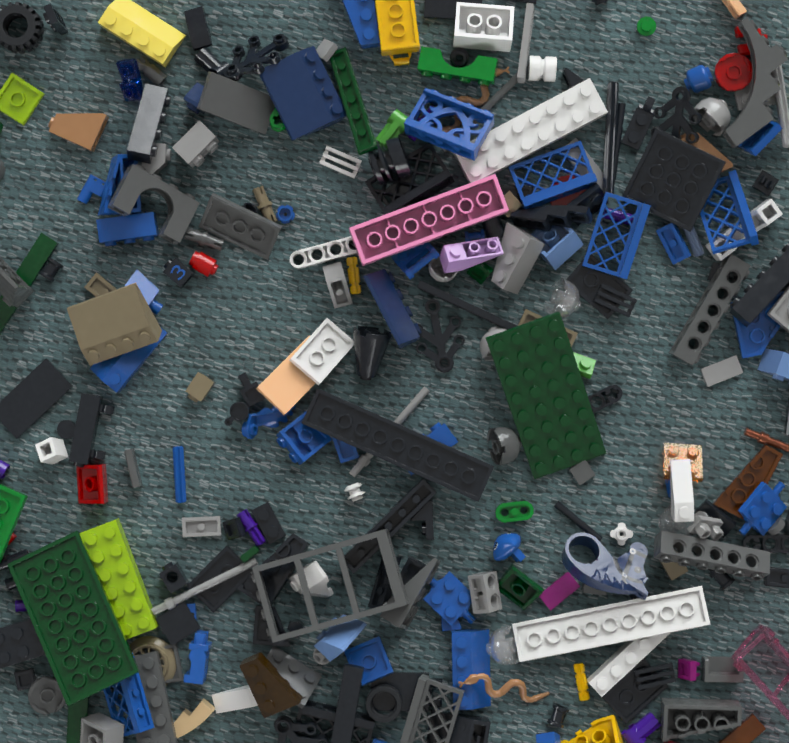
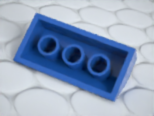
M489 629L451 630L452 686L465 690L459 710H474L491 706V697L486 693L483 679L472 685L463 684L461 688L459 687L460 684H458L459 681L464 682L471 674L484 673L490 677ZM452 692V701L454 703L458 700L459 694Z

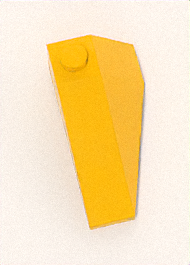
M615 715L596 719L590 723L592 727L582 732L580 729L575 732L577 735L570 741H561V743H624Z

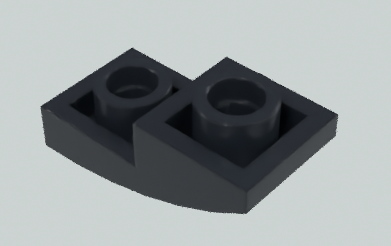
M203 6L184 11L193 50L197 51L213 46Z

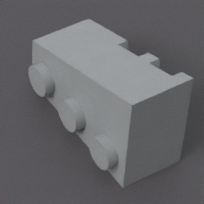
M507 222L501 242L503 255L497 257L491 281L503 290L518 294L545 244L524 229Z

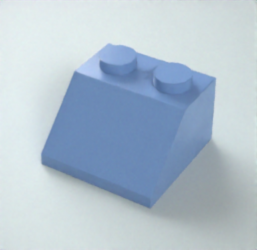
M552 225L550 231L536 229L531 233V235L545 244L539 255L554 270L559 268L584 245L575 231L567 227Z
M356 619L331 626L327 631L323 630L316 637L318 641L314 647L331 662L346 650L367 624Z

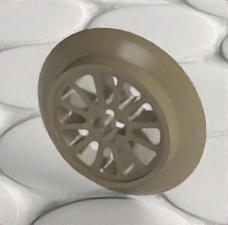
M144 636L134 640L129 645L134 656L138 655V651L141 654H145L144 648L148 649V653L151 652V649L158 651L162 656L160 660L163 659L164 665L161 664L164 668V680L173 679L177 665L173 649L164 648V646L168 645L167 642L158 637Z

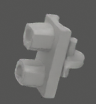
M703 511L695 513L694 524L687 528L690 533L698 534L702 539L710 536L714 541H718L724 534L720 528L723 524L722 520L708 517L707 513Z

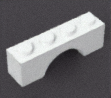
M766 199L750 211L756 232L768 226L783 214L772 199ZM728 228L721 234L729 237L733 229ZM736 231L732 239L738 241L745 239L743 233ZM717 237L714 242L715 247L724 245L726 240ZM710 243L705 245L716 261L723 260L737 249L736 247L713 254Z

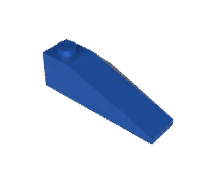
M162 329L160 338L156 343L93 364L90 369L116 393H119L167 335V332Z

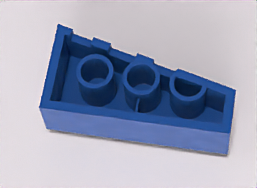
M342 0L361 49L380 47L374 0Z

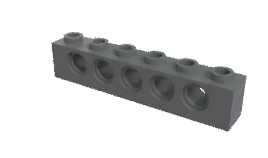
M729 254L722 260L670 349L669 354L692 366L699 361L701 350L709 344L711 333L719 327L722 314H725L730 308L729 302L732 297L738 294L740 290L739 285L742 280L748 277L751 265L733 254ZM729 272H732L734 275L732 282L727 280ZM719 289L724 291V296L721 299L717 296ZM712 305L715 311L710 316L708 314V308ZM703 322L705 329L699 332L698 325ZM690 339L695 340V346L692 349L688 346Z
M660 531L654 539V558L660 559L664 563L675 562L680 566H695L699 570L711 569L715 570L716 573H731L735 577L747 576L756 581L762 580L770 574V552L667 531Z

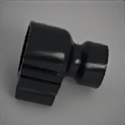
M241 401L232 404L230 407L231 417L225 419V425H232L234 420H245L250 413L249 406Z

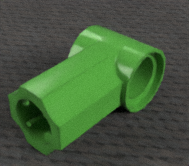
M396 109L375 140L387 148L386 140L399 136L405 131L404 122L407 116Z

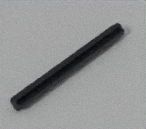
M614 81L609 82L607 85L606 109L608 113L606 114L604 194L605 191L614 193L619 83Z

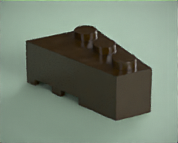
M261 652L243 659L240 668L264 718L300 704L301 694L291 687L287 679H284L277 672L274 665Z

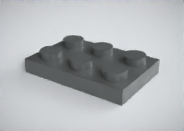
M273 646L266 658L274 665L277 672L284 679H287L291 687L301 694L302 699L297 706L303 708L322 676L280 648Z

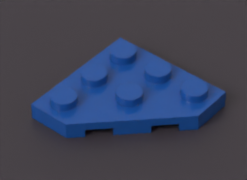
M784 291L780 292L747 328L733 316L742 359L762 355L766 346L780 328V325L768 316L767 313Z

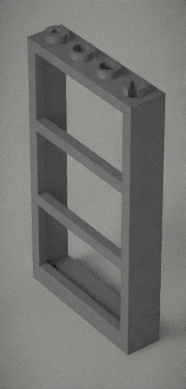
M388 529L252 567L251 578L258 588L256 596L263 606L261 614L263 620H266L268 628H266L267 636H269V639H272L273 643L409 604ZM377 538L395 602L360 612L342 547ZM336 550L353 614L318 623L301 559ZM294 562L312 626L279 635L261 571Z

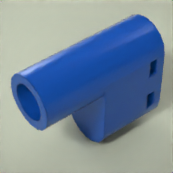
M90 174L77 200L88 204L93 193L102 197L106 182Z

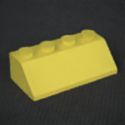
M114 0L98 21L102 28L165 68L186 37L185 34L131 0Z

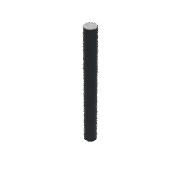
M618 103L615 180L626 107L625 103Z

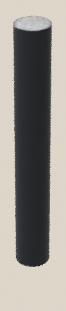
M557 501L554 505L557 510L585 533H589L601 541L603 538L560 501Z

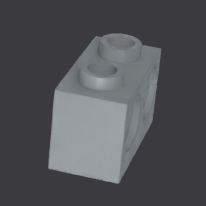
M497 571L469 575L468 582L473 614L491 613L501 610L502 604Z

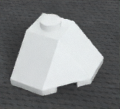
M313 561L303 567L311 596L327 598L334 594L332 588L327 587L329 582L328 576L317 561ZM296 572L289 578L291 581L290 585L294 591L303 594Z

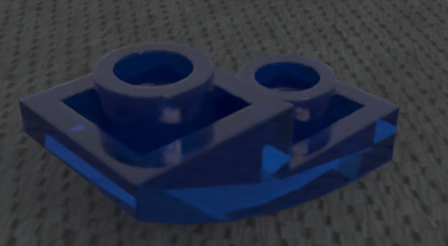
M136 58L119 60L116 65L122 78V82L119 85L125 101L141 100L143 85Z

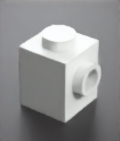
M50 437L35 444L40 462L53 465L68 458L63 439Z

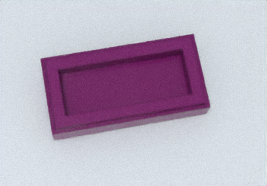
M567 571L547 587L539 597L551 611L576 591L580 585Z

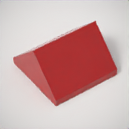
M106 464L84 465V467L76 466L78 503L104 504L108 502Z

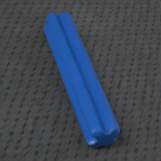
M182 446L173 447L176 503L186 502L184 450Z

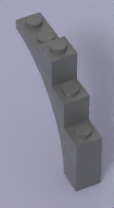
M748 17L737 26L743 34L750 51L752 83L742 111L735 121L722 133L733 149L774 119L772 110L767 105L764 106L763 102L781 90L779 87L780 82L775 76H771L770 73L788 60L784 48L779 47L777 44L770 48L767 38L759 34L757 25L753 20H749Z

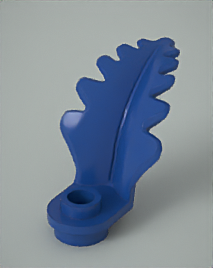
M294 405L285 415L275 406L271 409L263 408L257 413L249 414L247 422H244L242 425V435L248 439H253L258 433V426L279 427V422L285 423L288 421L286 415H293L291 410L295 409L296 406Z

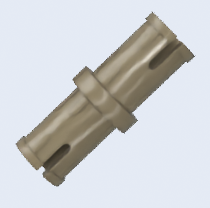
M264 186L253 189L252 192L259 205L257 208L261 210L263 217L275 223L278 222L271 207L273 204L269 201Z

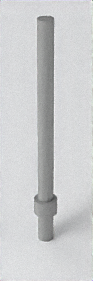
M424 386L393 422L401 425L430 391ZM367 452L365 455L362 454L358 459L359 462L349 473L355 478L364 466L367 467L369 465L370 459L374 455Z
M253 558L174 598L171 596L165 599L163 603L151 608L154 615L167 609L171 610L177 604L258 565L256 558Z

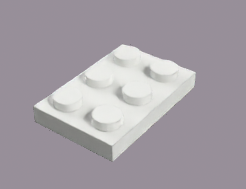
M326 318L289 361L319 386L354 346V341Z

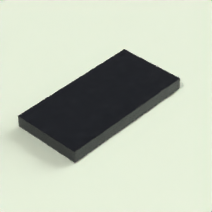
M46 358L0 401V422L18 439L63 397L73 385Z

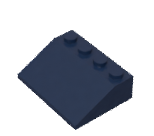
M314 46L298 51L280 60L277 64L265 67V71L259 74L292 141L339 123L347 116L345 108Z

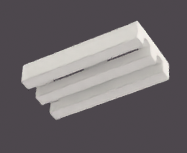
M326 146L319 164L355 179L362 163L361 160L329 146ZM328 152H332L357 164L356 166L328 155ZM325 159L332 160L354 171L353 173L325 162Z

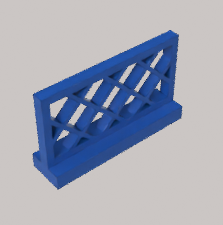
M581 140L508 167L523 209L542 206L588 189L594 183H597L596 175L593 173ZM579 148L581 154L578 159L568 156L571 149ZM559 155L564 157L560 166L550 162L552 156ZM566 159L576 163L573 171L563 168ZM540 161L546 164L542 173L532 169L535 162ZM578 164L585 166L588 174L581 176L575 173ZM548 165L558 169L555 178L544 174ZM523 168L528 171L525 178L522 179L516 176L514 170ZM560 171L570 174L568 181L562 182L557 180ZM530 172L540 176L536 185L526 181ZM543 177L553 181L549 188L545 189L539 186ZM524 184L534 187L532 194L524 197L522 192Z
M736 170L728 172V176L717 179L700 213L713 254L751 243V246L759 244L758 235ZM727 182L728 188L725 193L716 190L718 185ZM714 193L722 196L718 204L710 201ZM726 198L733 201L730 209L721 206ZM707 204L715 207L711 215L703 211ZM719 209L727 212L724 220L715 217ZM731 214L739 218L736 225L727 222ZM712 220L720 223L717 231L708 227ZM724 225L733 229L729 237L720 233ZM738 231L744 234L745 239L737 241L732 239V237ZM716 238L725 239L724 245L715 247L714 242Z
M605 191L582 266L627 280L651 205ZM608 197L615 198L619 207L609 211L606 206ZM630 203L637 205L635 214L628 217L623 207ZM621 208L625 219L615 223L611 213ZM609 215L614 225L603 230L600 224L601 218ZM628 221L630 230L628 233L621 235L617 225ZM615 227L620 237L609 241L605 232ZM603 233L607 244L597 248L594 242L595 237ZM621 239L624 249L616 254L611 244ZM609 245L614 255L603 260L599 250ZM597 252L601 262L596 265L587 263L589 256ZM616 258L618 262L616 272L609 270L605 262Z
M139 673L113 685V693L110 687L104 690L111 718L125 726L124 736L155 728ZM119 693L123 696L122 701L118 699ZM116 704L120 707L119 712L116 710ZM124 712L128 715L127 720L123 717Z

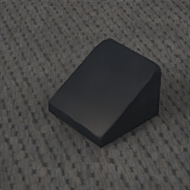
M568 68L562 71L568 89L584 81Z

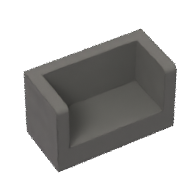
M702 656V680L704 682L743 683L744 660L741 657Z

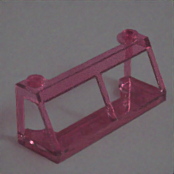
M759 624L731 656L734 661L733 665L739 672L743 671L789 721V710L777 698L778 693L789 681V673L777 689L772 692L742 659L763 639L789 668V653L779 643V640L774 637L776 634L769 627ZM757 633L759 636L745 650H743L745 646L749 643V641Z

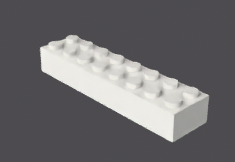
M589 78L491 130L482 144L475 161L455 153L453 154L468 183H472L496 174L605 116L608 111Z

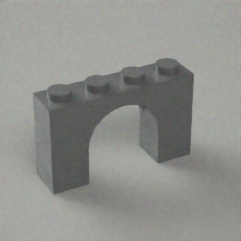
M132 164L127 167L108 208L125 217L131 213L139 195L143 191H155L165 199L168 207L167 218L158 236L173 245L180 243L200 203L195 200L196 198L189 193L184 194L179 191V188L174 184L163 182L160 176L149 174L143 166Z

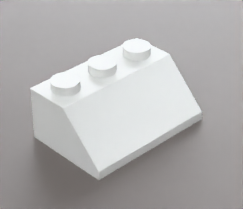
M457 2L453 47L510 52L513 38L514 7Z

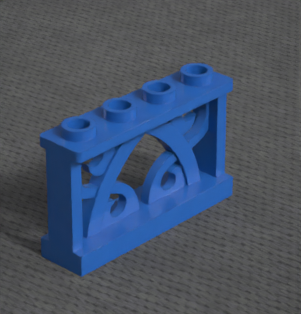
M425 88L409 118L407 117L404 122L405 134L475 161L482 144L494 126V114L488 110L474 107L470 103L461 102L452 96L443 95L434 89ZM427 103L437 106L433 108L430 105V111L432 112L430 114L424 108ZM420 113H422L425 117L419 122L416 121ZM449 115H456L463 128H455L446 133L442 131V125L438 119ZM473 121L484 124L479 130H470V128H477L479 124H474ZM462 133V134H459L460 138L454 136V134ZM471 135H478L475 143L470 142Z

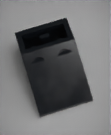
M441 712L445 722L452 719L453 715L451 712ZM458 713L450 743H488L491 722L487 717ZM437 714L430 717L433 727L442 724ZM444 726L435 730L440 740L447 737L448 733ZM432 732L427 734V743L437 742Z

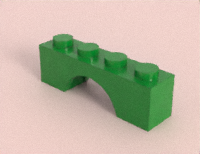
M421 46L417 69L424 77L432 78L433 75H437L443 80L451 81L452 78L459 79L461 83L470 84L471 81L478 82L480 86L489 87V84L494 85L498 59L478 55L469 66L456 68L445 62L440 49Z

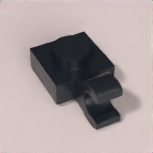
M246 372L238 376L244 386L240 392L249 407L265 399L256 389L259 386L257 381L251 383Z

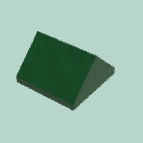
M513 564L509 566L498 581L499 591L523 610L544 591L542 586Z

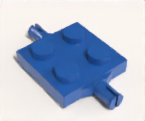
M779 481L773 490L766 483L761 482L738 509V512L745 521V524L738 530L743 536L746 535L751 527L758 534L764 536L787 508L779 496V493L786 487L782 482Z
M450 571L438 581L433 578L430 582L432 587L423 600L450 626L462 616L472 624L476 618L468 611L472 604L470 590Z

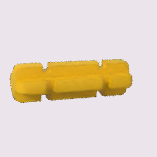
M348 257L346 262L347 266H349L347 270L349 284H351L350 293L360 294L362 290L361 285H359V267L356 266L358 265L357 257Z
M583 663L574 664V672L576 673L575 678L580 701H586L590 699L587 691L588 684L586 674L584 673L585 667Z

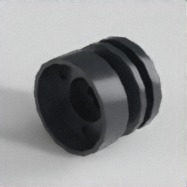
M399 136L386 140V150L378 143V153L375 150L368 152V160L372 172L381 185L386 184L384 175H387L390 182L393 181V171H396L400 178L412 174L409 160Z

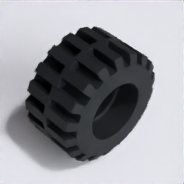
M15 1V4L12 2L7 3V7L2 5L0 7L2 9L0 11V44L8 51L10 50L16 54L17 52L25 54V51H33L32 47L37 48L39 46L37 42L42 41L43 37L41 34H44V29L42 28L44 24L39 14L25 3L21 4ZM25 18L28 22L25 34L18 38L11 37L8 32L10 23L14 19Z

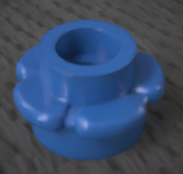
M282 205L277 209L276 218L278 221H282L283 224H288L294 219L295 213L291 206Z

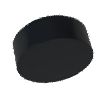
M71 420L61 421L57 426L58 435L63 439L73 438L75 423Z

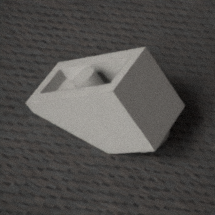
M156 143V146H158L157 155L152 157L151 164L142 162L146 172L151 175L158 174L167 166V161L171 160V149H168L167 144Z
M341 261L322 266L334 309L353 304Z

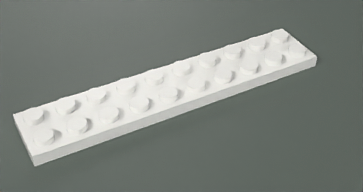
M702 586L648 596L646 600L638 598L512 624L519 662L711 625Z

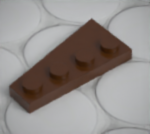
M764 445L713 504L744 520L738 509L761 482L768 484L783 454Z

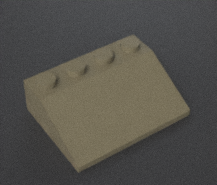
M136 283L67 308L80 349L90 366L156 343L162 332L160 325Z

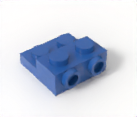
M306 412L276 435L278 437V444L282 448L286 447L290 452L289 458L294 463L298 462L299 465L332 440L329 435L302 424Z

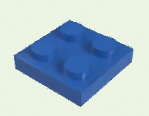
M380 636L344 651L349 664L364 667L361 687L394 673Z

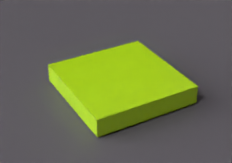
M11 73L0 90V111L24 126L45 94L14 73Z

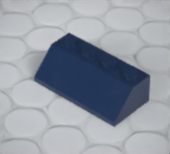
M385 269L363 276L399 348L402 349L421 339L419 334L422 332L417 323L413 324L410 318L413 314L409 306L404 307L401 301L404 297L400 289L396 290L393 285L396 281L392 273H387Z

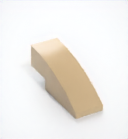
M203 698L192 713L185 708L174 722L177 738L189 733L204 722L215 710V707Z

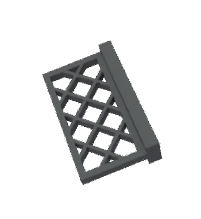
M422 674L417 682L400 743H414L419 738H421L423 743H427L424 736L431 732L437 741L435 743H442L444 741L445 743H450L465 690L430 679V676ZM430 685L438 687L441 694L432 697L429 692ZM450 692L459 694L458 700L452 704L446 696ZM443 696L447 706L439 710L434 700ZM431 702L436 712L427 716L424 705ZM450 709L453 717L445 722L441 712ZM437 714L442 724L433 727L429 718ZM426 720L430 730L422 733L419 723ZM444 726L448 734L447 737L440 740L435 730Z

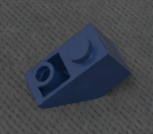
M198 82L183 98L187 103L188 109L197 115L199 112L205 113L197 109L204 88Z

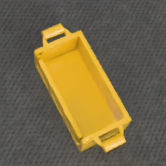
M375 0L381 55L390 56L394 66L410 64L409 60L412 53L420 51L414 0ZM408 53L409 56L403 58H393V55Z

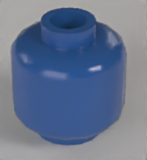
M698 65L686 72L687 78L684 79L687 89H692L694 93L710 88L712 81H714L709 67L705 68L704 65Z

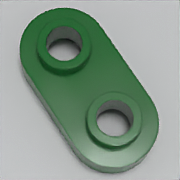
M524 500L501 503L495 510L497 519L504 523L528 520L534 513L532 504ZM521 507L527 508L525 514L520 512ZM507 509L508 515L503 516L501 511Z

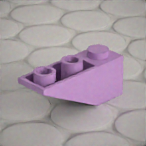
M491 237L444 245L439 258L444 273L465 270L503 255V250L499 238Z

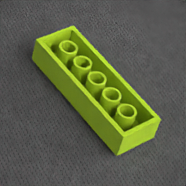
M119 518L79 533L126 640L156 629L159 626L156 621L157 617L151 610L153 608Z

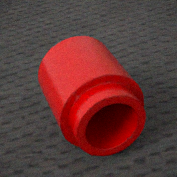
M195 251L189 262L192 269L207 277L210 275L214 276L219 267L216 264V259L203 252Z

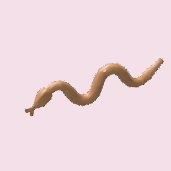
M509 67L504 70L497 68L496 77L500 76L503 72L509 74ZM480 86L482 97L479 99L469 96H459L456 99L476 107L482 106L489 99V88ZM453 115L455 123L452 126L442 127V131L447 133L452 129L459 128L461 122L458 117Z
M484 673L471 674L464 682H458L461 688L463 684L472 685L483 679L486 693L493 698L502 697L512 687L517 686L521 699L527 703L537 702L550 694L549 692H544L529 697L527 696L525 683L519 679H511L499 690H493L491 678Z

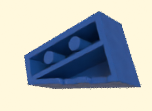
M118 154L111 160L98 216L120 215L108 208V205L127 167L132 164H138V161L129 160L127 154ZM140 195L129 215L141 212Z

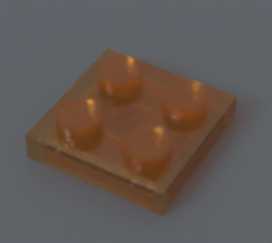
M664 442L663 479L670 480V460L690 459L692 481L702 482V445Z

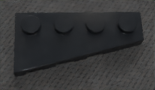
M293 533L262 564L304 553L310 543ZM294 562L261 571L271 606L296 568ZM250 575L236 589L262 605V602H259L256 596L257 584L252 581Z

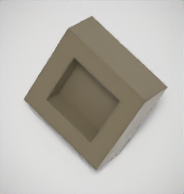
M509 190L504 195L509 209L505 213L507 217H510L511 212L516 211L522 206Z

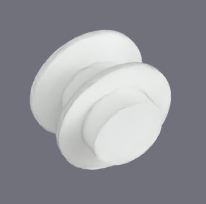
M357 482L346 487L344 491L350 494L348 500L352 499L354 502L363 498L362 494L365 492L360 490L362 483Z

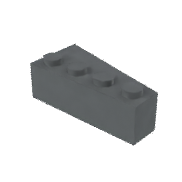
M661 698L660 737L662 742L670 741L669 739L685 738L688 735L697 733L698 735L704 734L711 730L718 731L741 726L742 706L738 700Z

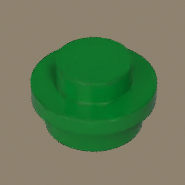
M642 17L637 23V31L643 36H650L656 30V23L651 17Z

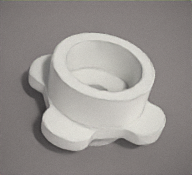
M621 522L618 524V527L610 531V536L617 540L618 545L622 546L628 538L633 537V532L626 528L625 523Z

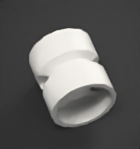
M529 56L528 81H539L540 78H543L544 82H555L557 57L546 56L544 59H541L540 56Z

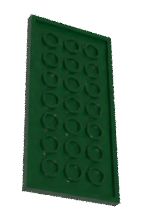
M559 311L486 337L534 479L579 464L584 460L587 461L607 454Z
M75 531L7 564L67 706H72L140 673L79 531Z

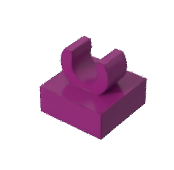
M685 658L678 659V678L695 681L696 677L700 676V673L696 672L697 666H700V663Z

